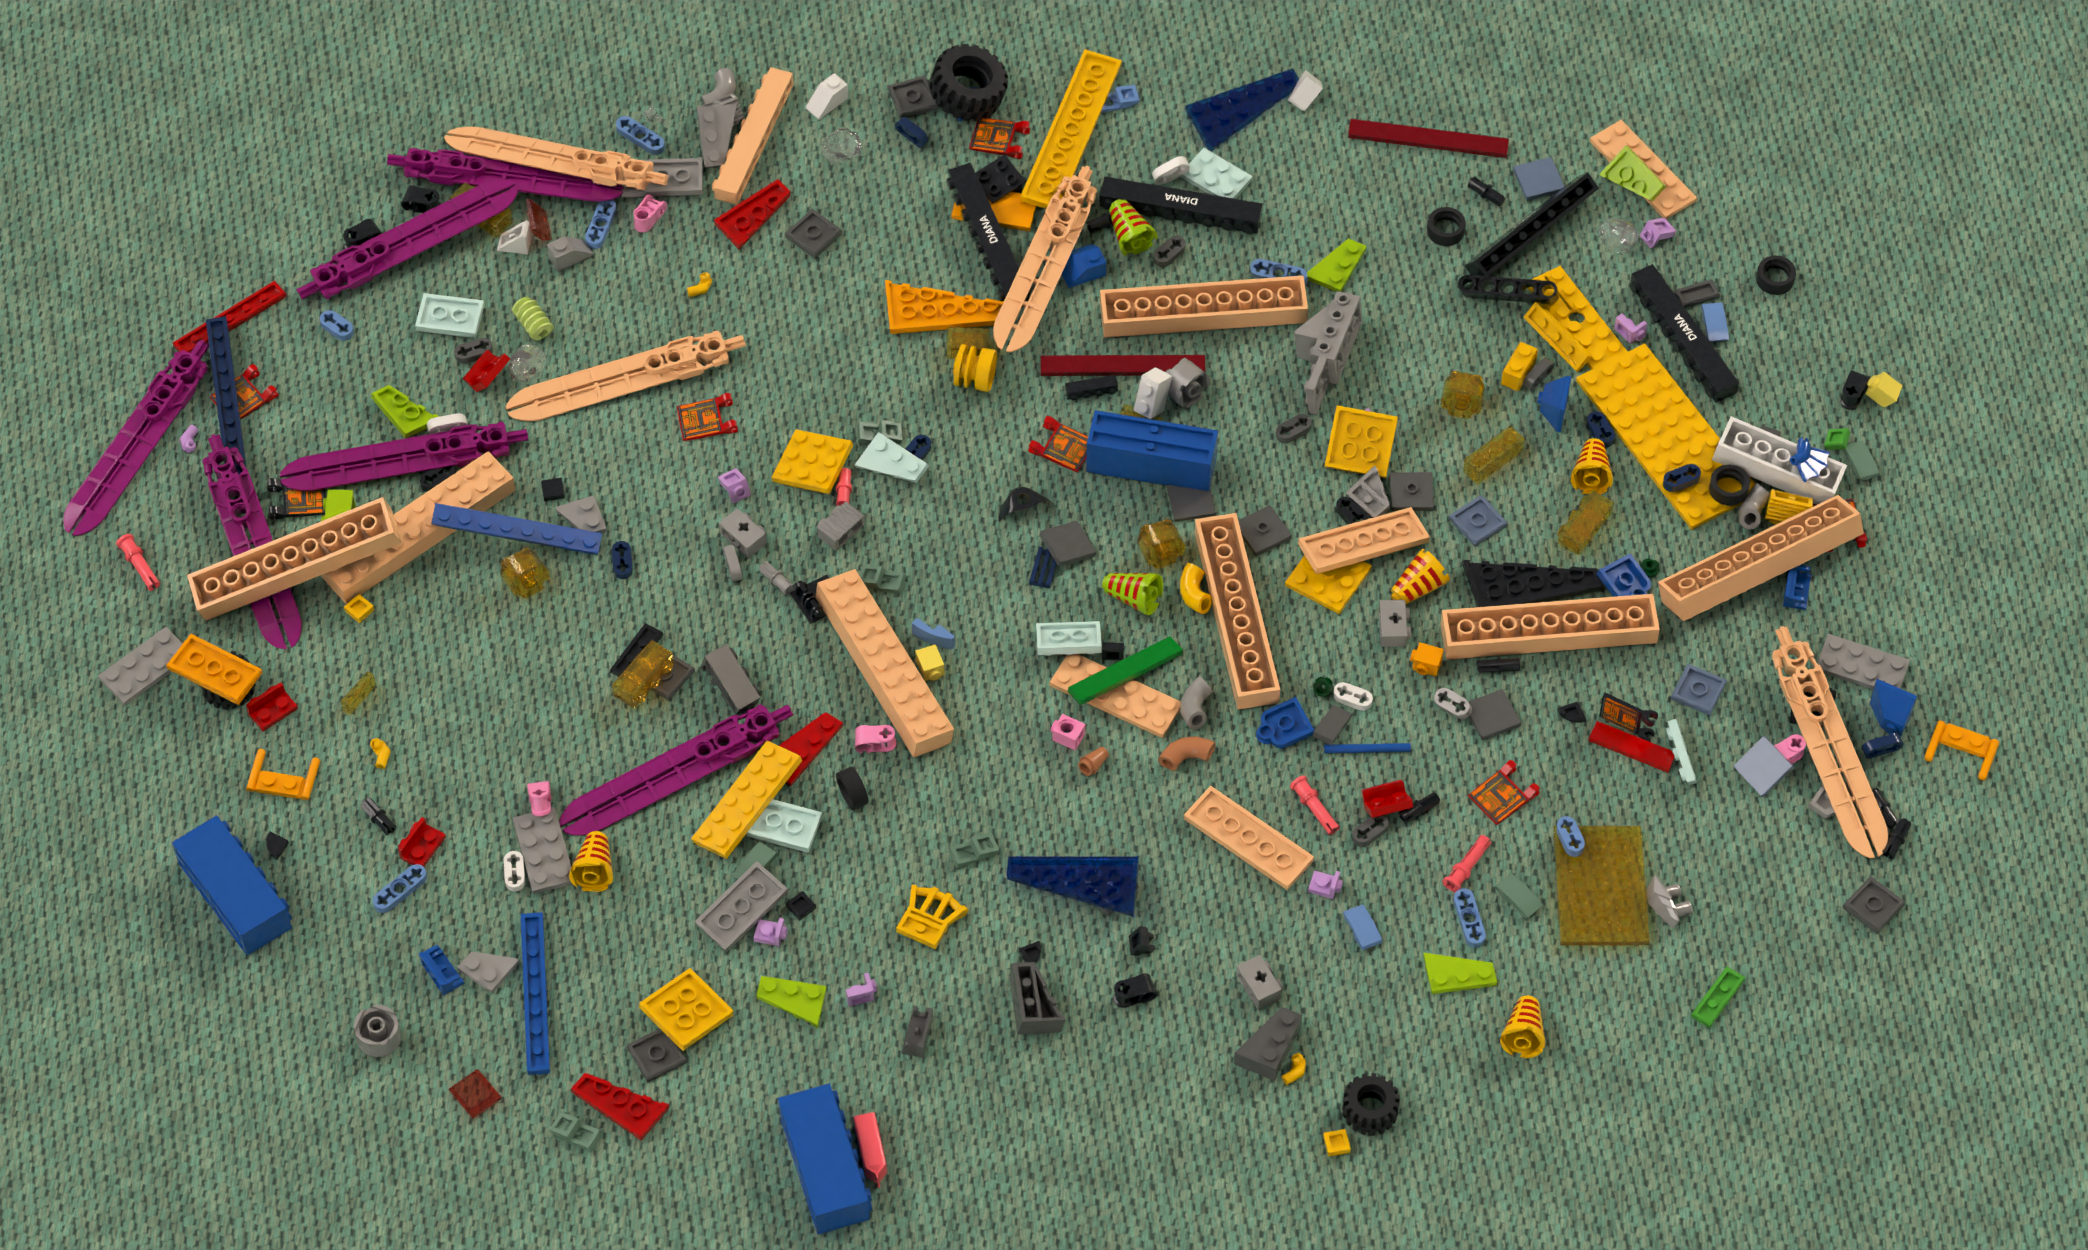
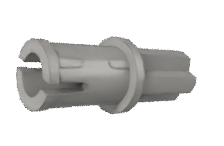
M767 561L759 566L760 572L770 580V584L778 587L784 595H789L794 590L795 585L784 577L782 571H777Z

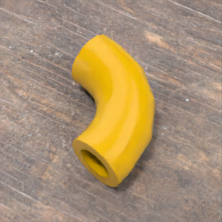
M1187 563L1180 578V594L1189 608L1200 614H1205L1212 605V597L1201 591L1200 587L1205 572L1198 566Z

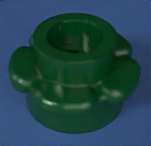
M1644 559L1639 565L1649 578L1656 576L1660 572V565L1656 560Z
M1318 677L1315 680L1316 683L1313 685V689L1318 696L1327 697L1328 694L1333 693L1334 686H1332L1333 682L1330 678Z

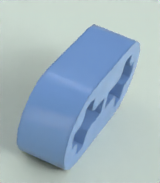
M331 310L325 311L320 315L321 327L342 341L353 337L354 330L352 324L342 316ZM333 318V323L331 321L326 322V319L330 320ZM340 328L343 330L348 329V332L343 331L341 333Z
M1567 816L1560 818L1556 827L1557 835L1565 852L1569 856L1577 857L1584 850L1585 842L1573 818ZM1563 825L1570 827L1569 834L1566 828H1562ZM1571 840H1573L1575 845H1578V848L1575 849L1574 846H1571Z

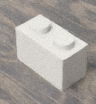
M1156 367L1143 374L1134 411L1149 419L1162 413L1165 409L1172 376Z

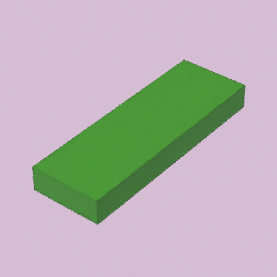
M1726 966L1692 1012L1691 1017L1710 1028L1743 984L1745 977Z

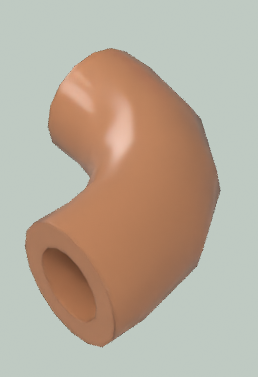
M1197 736L1180 738L1165 748L1160 754L1158 762L1163 767L1172 771L1176 770L1180 763L1188 758H1198L1208 762L1214 752L1216 742Z

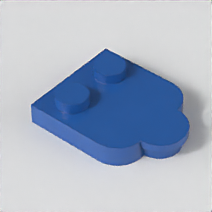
M1631 554L1603 567L1596 573L1613 597L1647 594L1651 587L1650 579Z
M1294 697L1262 713V725L1257 729L1256 737L1263 744L1272 743L1276 748L1283 749L1313 736L1315 730L1299 701Z

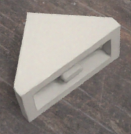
M1305 70L1288 101L1300 110L1305 111L1323 89L1321 81Z
M526 220L502 233L497 251L528 254L532 239L530 223Z

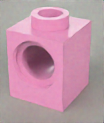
M1062 714L1058 721L1055 720L1051 727L1053 741L1076 751L1085 735V723Z

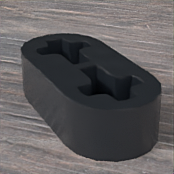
M449 466L427 471L420 478L421 488L428 492L455 474L456 467ZM443 469L450 470V473H443ZM426 480L433 481V484H426Z
M1346 496L1337 500L1336 512L1348 525L1355 523V517L1358 520L1362 519V521L1368 519L1367 514L1352 498ZM1342 504L1345 506L1349 505V510L1346 507L1342 508Z

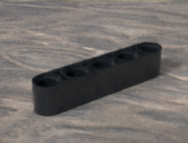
M1464 275L1458 281V287L1462 295L1469 298L1529 303L1540 302L1541 304H1553L1559 299L1558 288L1551 281ZM1473 283L1471 289H1463L1465 284ZM1486 285H1493V289L1491 291L1483 290ZM1507 286L1514 287L1510 293H1505L1504 289ZM1526 288H1534L1531 294H1524ZM1553 289L1554 293L1551 296H1545V291Z

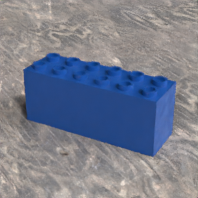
M1095 410L1087 440L1086 472L1209 491L1217 460L1218 430Z
M216 815L173 841L172 845L180 867L248 956L292 929L290 923L292 916L288 911L289 906L283 897L280 899L276 895L278 892L273 883H267L265 880L266 875L261 867H255L251 854L248 851H243V845L237 836L233 837L225 820L221 821Z
M830 1083L778 1098L780 1120L817 1235L870 1220L869 1212L873 1211L869 1188H866L864 1183V1172L862 1168L859 1169L858 1154L856 1149L852 1147V1136L850 1130L846 1129V1118L843 1110H840L838 1093L836 1090L832 1091Z

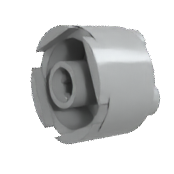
M1186 358L1181 359L1176 366L1165 372L1172 376L1168 396L1181 407L1186 406L1189 408L1201 400L1204 396L1202 393L1204 388L1208 389L1210 385L1209 375Z
M373 1005L371 1006L372 1008L363 1009L358 1013L354 1020V1032L357 1044L365 1054L373 1057H386L400 1044L401 1030L399 1021L393 1010L389 1007Z

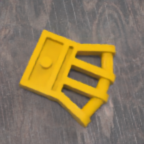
M912 884L909 907L897 925L896 932L936 949L942 937L946 934L948 927L958 919L963 918L969 909L953 898V894L940 892L937 887L924 888ZM927 896L920 910L916 909V897ZM937 899L941 903L932 916L927 911L933 901ZM950 906L954 912L944 920H941L940 918L946 908Z

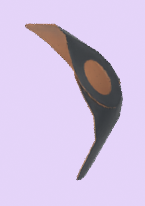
M1017 487L1011 491L1002 504L998 521L1000 522L1006 514L1013 511L1028 509L1044 501L1052 502L1030 488ZM1023 493L1027 494L1030 497V501L1027 504H1020L1017 501V496Z

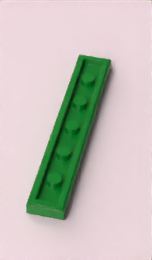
M1169 636L1069 686L1068 693L1081 706L1182 655L1183 649Z

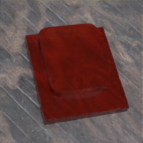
M528 198L526 200L527 216L531 232L542 241L552 240L546 211Z
M478 1069L449 1088V1092L472 1119L502 1099Z

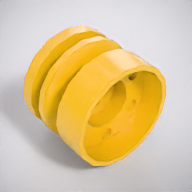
M961 344L954 361V386L960 387L964 378V388H969L972 380H974L975 390L990 392L996 371L997 350L982 348L979 356H976L975 346H971L968 353V345Z

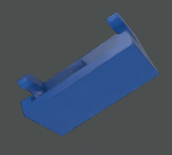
M1800 565L1788 570L1783 601L1784 607L1806 610L1811 574L1807 573L1810 572L1809 566Z
M439 945L419 953L421 964L443 995L464 984L463 979L456 972Z

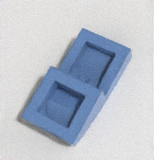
M1135 85L1116 87L1115 92L1109 93L1107 98L1113 101V105L1108 106L1106 100L1101 113L1129 108L1138 104L1140 99Z
M1702 304L1703 322L1709 342L1728 341L1729 335L1723 304Z
M919 618L912 622V634L923 641L946 649H953L955 647V636L941 625L932 629Z
M1363 904L1343 911L1344 918L1352 929L1353 936L1362 950L1383 943L1376 925Z

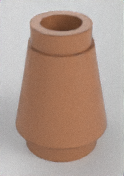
M1099 747L1081 757L1078 763L1080 771L1086 776L1096 774L1109 757V753L1104 747Z

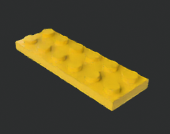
M766 741L691 838L693 843L727 859L802 762L801 757L774 743Z

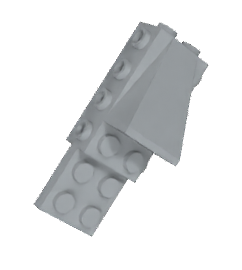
M1337 291L1334 300L1295 330L1297 357L1312 361L1310 380H1306L1304 392H1307L1306 404H1308V410L1311 414L1317 415L1329 383L1338 384L1363 322L1360 296Z

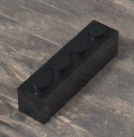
M1116 375L1065 383L1067 400H1077L1082 397L1089 398L1094 395L1101 396L1106 393L1114 394L1118 392Z

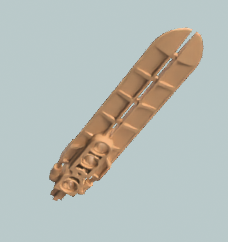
M481 127L455 128L447 132L448 135L444 137L446 143L459 152L592 179L594 183L607 186L622 184L637 190H645L650 182L666 186L669 178L666 174L653 172L654 167L651 161L631 159L627 154L613 151L598 152Z
M1089 166L1082 167L1078 177L1074 175L1071 178L1064 177L1057 187V192L1052 196L1042 221L994 323V340L1001 350L1012 329L1015 332L1006 352L1017 351L1027 345L1039 325L1071 252L1087 221L1091 204L1095 200L1097 189L1091 186L1089 181L1093 173ZM1065 191L1064 197L1060 199L1058 196ZM1086 200L1087 208H1082ZM1050 248L1052 251L1048 257L1046 254ZM1043 261H1045L1046 264L1039 279H1036ZM1036 284L1029 301L1026 302L1025 300L1032 285ZM1022 306H1024L1026 308L1020 318L1018 325H1016L1015 321L1021 311Z
M716 330L701 337L693 338V336H687L677 339L662 347L528 386L517 392L509 400L506 410L524 406L508 412V415L520 421H539L676 379L684 380L704 373V370L713 366L716 368L722 364H728L727 352L745 347L744 337L740 335L723 340L721 333Z
M1782 626L1775 630L1781 646L1780 649L1773 652L1772 660L1775 669L1778 670L1779 682L1785 698L1790 704L1846 840L1861 855L1869 859L1875 858L1865 833L1867 830L1879 857L1883 855L1884 852L1882 851L1888 841L1887 826L1829 690V684L1824 672L1813 658L1815 655L1810 649L1809 643L1793 642L1788 628ZM1788 655H1795L1798 659L1793 660ZM1808 660H1810L1813 666L1815 667L1813 670H1808L1806 668ZM1782 668L1784 669L1785 674L1791 677L1783 676ZM1809 692L1813 697H1807L1804 693ZM1812 711H1818L1821 716L1813 715ZM1822 725H1823V728H1824V730H1825V733H1826V735H1827V737H1828L1827 740H1826L1825 735H1824V733H1823V730H1822V728H1821ZM1829 744L1831 745V747H1832V749H1833V752H1834V754H1835V756H1836V759H1837V761H1838V764H1839L1840 768H1838V766H1837V764H1836V761H1835V759H1834V757H1833V754H1832V752H1831V749H1830V747H1829ZM1841 773H1843V776H1844V778H1845V780H1846V783H1847V785H1848V787H1849V790H1850V792H1851L1852 797H1850V795H1849V792H1848V790H1847V788H1846V785H1845L1844 780H1843V778H1842V776H1841ZM1853 802H1855V804H1856V807H1857V809H1858V811H1859V814H1860V816H1861V818H1862V821H1863V823H1864V826H1862V823H1861V821H1860V819H1859V816H1858V814H1857V811H1856V809H1855V807H1854Z

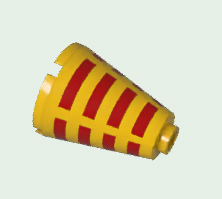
M1592 438L1588 439L1583 445L1571 473V484L1575 490H1584L1582 494L1600 495L1607 492L1609 486L1611 488L1613 475L1604 443L1599 439Z
M1421 549L1392 587L1391 598L1393 600H1405L1406 605L1447 584L1450 581L1448 573L1445 576L1443 575L1444 567L1429 551L1425 553V549Z
M593 831L587 834L570 868L569 879L575 887L577 885L581 886L583 891L601 892L608 889V885H611L613 882L608 837L600 831Z
M1530 995L1522 996L1518 999L1501 1034L1500 1044L1512 1056L1513 1052L1522 1053L1520 1056L1522 1058H1532L1540 1055L1543 1052V1048H1545L1540 1003L1535 997Z

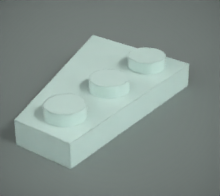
M879 432L854 465L856 468L871 470L878 474L891 475L895 478L915 483L919 481L929 467L927 463Z
M1676 719L1668 721L1669 727L1666 728L1669 740L1674 739L1676 748L1672 750L1676 761L1680 760L1682 768L1679 769L1682 781L1687 780L1688 785L1696 784V776L1690 757L1687 754V747L1681 734V727Z

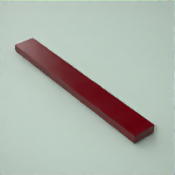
M1359 119L1350 120L1348 138L1500 158H1507L1509 144L1508 138Z
M1041 355V376H1142L1155 367L1166 372L1168 369L1176 366L1183 358L1190 360L1205 372V355Z

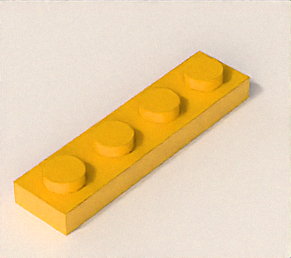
M1535 302L1523 317L1575 371H1580L1592 357L1540 302Z

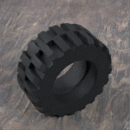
M962 44L960 47L955 45L951 49L944 50L937 58L929 82L931 96L933 99H936L935 103L938 107H942L945 113L952 114L954 118L958 119L960 117L965 121H970V119L977 121L981 120L982 117L985 119L995 113L1008 87L1007 71L1004 70L1005 66L1001 61H998L999 58L995 54H990V51L986 48L983 50L978 45L969 46V44ZM955 77H970L977 81L982 88H968L959 83Z

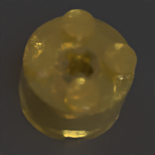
M1452 371L1450 376L1444 381L1441 407L1445 408L1448 414L1453 417L1468 419L1475 413L1478 415L1482 409L1485 392L1482 377L1477 374L1472 375Z
M1165 519L1151 525L1146 524L1140 528L1141 533L1138 536L1137 544L1149 566L1153 565L1157 569L1176 563L1175 559L1179 555L1181 557L1184 555L1185 544L1176 526L1170 519Z
M528 547L523 548L510 557H505L501 561L500 576L515 597L522 596V598H528L544 588L542 584L545 580L547 582L549 580L550 573L538 555Z

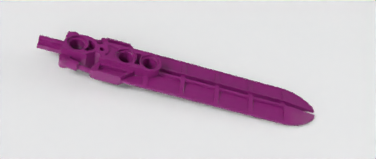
M409 148L407 156L392 154L387 156V165L404 167L405 177L427 178L429 182L452 186L459 183L479 186L489 181L508 180L515 184V186L508 190L517 187L518 192L595 202L618 198L623 194V191L618 190L624 189L622 184L607 186L594 183L592 179L496 159L467 156L462 152L442 149L437 150V152H430L418 148Z
M494 180L483 183L358 246H351L335 254L332 260L326 264L322 263L310 270L314 281L296 289L299 297L304 299L320 291L325 299H330L331 296L339 294V291L348 288L355 289L371 281L374 276L503 212L516 198L518 193L517 187L508 190L515 186L512 181Z
M198 341L190 353L184 350L176 352L174 357L168 362V366L163 371L158 372L148 386L145 396L67 505L63 518L64 528L67 533H70L81 517L82 519L72 533L73 536L83 535L93 530L105 519L180 410L186 407L195 394L199 380H202L204 374L208 371L206 363L201 361V358L209 348L205 341ZM171 368L173 369L170 375L166 374Z
M503 422L488 424V426L471 424L454 427L450 431L301 457L289 463L280 472V477L294 476L281 479V483L290 489L314 491L455 465L463 467L482 456V452L486 453L489 451L494 458L508 456L510 454L508 444L529 441L527 429L506 432Z
M212 434L208 438L212 452L208 453L209 456L205 457L202 463L233 556L251 550L250 545L252 544L256 548L273 541L250 474L243 464L244 459L239 450L235 447L231 449L228 446L224 447L220 435ZM227 461L224 465H219L221 462ZM234 461L237 465H240V467L243 470L239 475ZM213 469L217 476L218 482H212L211 475H213ZM239 496L238 499L231 500L233 497ZM240 514H245L243 517H238ZM247 528L249 529L252 539L249 540L244 530ZM290 588L250 603L260 632L266 641L276 648L287 649L279 625L283 624L291 648L297 644L301 635L302 622ZM273 597L281 619H276L269 598Z
M758 705L756 708L747 710L745 714L731 716L713 725L712 729L578 797L562 813L559 820L560 827L588 814L562 829L564 833L583 836L593 831H601L720 768L754 754L757 748L766 741L771 742L779 738V730L776 724L793 716L790 706L785 705L769 713L766 707ZM746 718L744 724L738 723V720ZM760 723H766L765 726H758ZM722 743H729L726 746L720 745ZM705 752H708V753H709V754L706 755V756H702V755H701L702 753H705Z

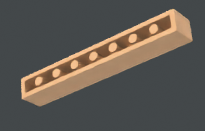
M770 67L768 73L764 74L762 86L755 93V101L749 105L748 116L742 120L741 131L735 135L734 146L727 152L726 163L720 167L718 180L715 179L713 182L712 191H714L715 199L738 205L793 87V73Z

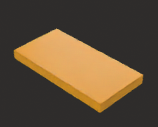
M1010 192L993 204L987 197L1000 227L1030 232L1037 206L1020 201L1022 193ZM956 203L953 206L951 219L963 220L961 216L962 209Z
M193 634L187 637L166 665L168 670L237 705L240 704L263 673L262 669Z

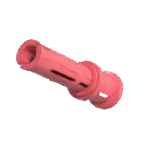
M125 534L117 540L116 545L125 553V559L134 565L149 591L154 590L153 584L158 588L161 583L143 558V550L141 547H137L133 535Z
M1303 775L1296 778L1290 784V788L1301 798L1300 802L1310 808L1328 835L1335 833L1334 829L1338 831L1340 826L1317 798L1318 792L1308 784L1307 777Z
M1480 835L1462 861L1452 867L1453 871L1442 882L1446 888L1454 893L1461 889V884L1464 880L1469 879L1472 868L1491 845L1488 837Z

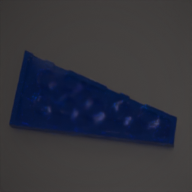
M1292 68L1185 105V111L1205 147L1212 152L1215 147L1221 143L1223 144L1234 133L1245 128L1267 109H1271L1278 101L1289 96L1297 85L1299 78Z
M1008 856L1006 876L1010 881L1134 917L1139 870L1138 857Z

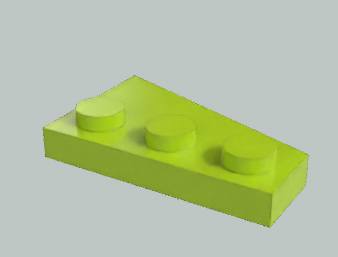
M1625 146L1599 174L1651 201H1654L1667 187L1629 146Z
M1348 238L1307 272L1308 281L1335 292H1342L1365 253L1367 246Z
M390 385L371 393L372 400L404 438H409L427 429V422L430 419L440 417L437 414L432 415L427 412L426 408L421 404L416 405L411 402L408 396Z
M1423 952L1431 994L1497 985L1494 966L1491 962Z
M761 976L757 999L782 1009L818 1028L827 988L823 985Z

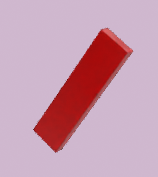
M1599 721L1596 722L1588 739L1592 743L1667 773L1675 760L1672 750Z

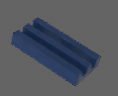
M1039 547L1029 585L1050 589L1057 563L1053 558L1047 582L1044 583L1043 580L1049 558L1052 556L1048 549L1043 550V547ZM1043 554L1045 555V558L1042 565L1039 580L1035 581L1041 557Z

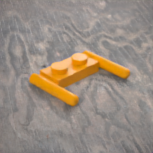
M1939 720L1924 759L1927 762L1933 760L1940 742L1975 756L1984 757L1978 778L1986 780L1999 746V741L1996 739L1991 740L1988 736L1950 723L1946 724L1944 721Z
M264 749L257 751L247 783V791L309 800L320 764L319 758H312L307 777L304 779L300 776L262 771L261 767L266 751Z

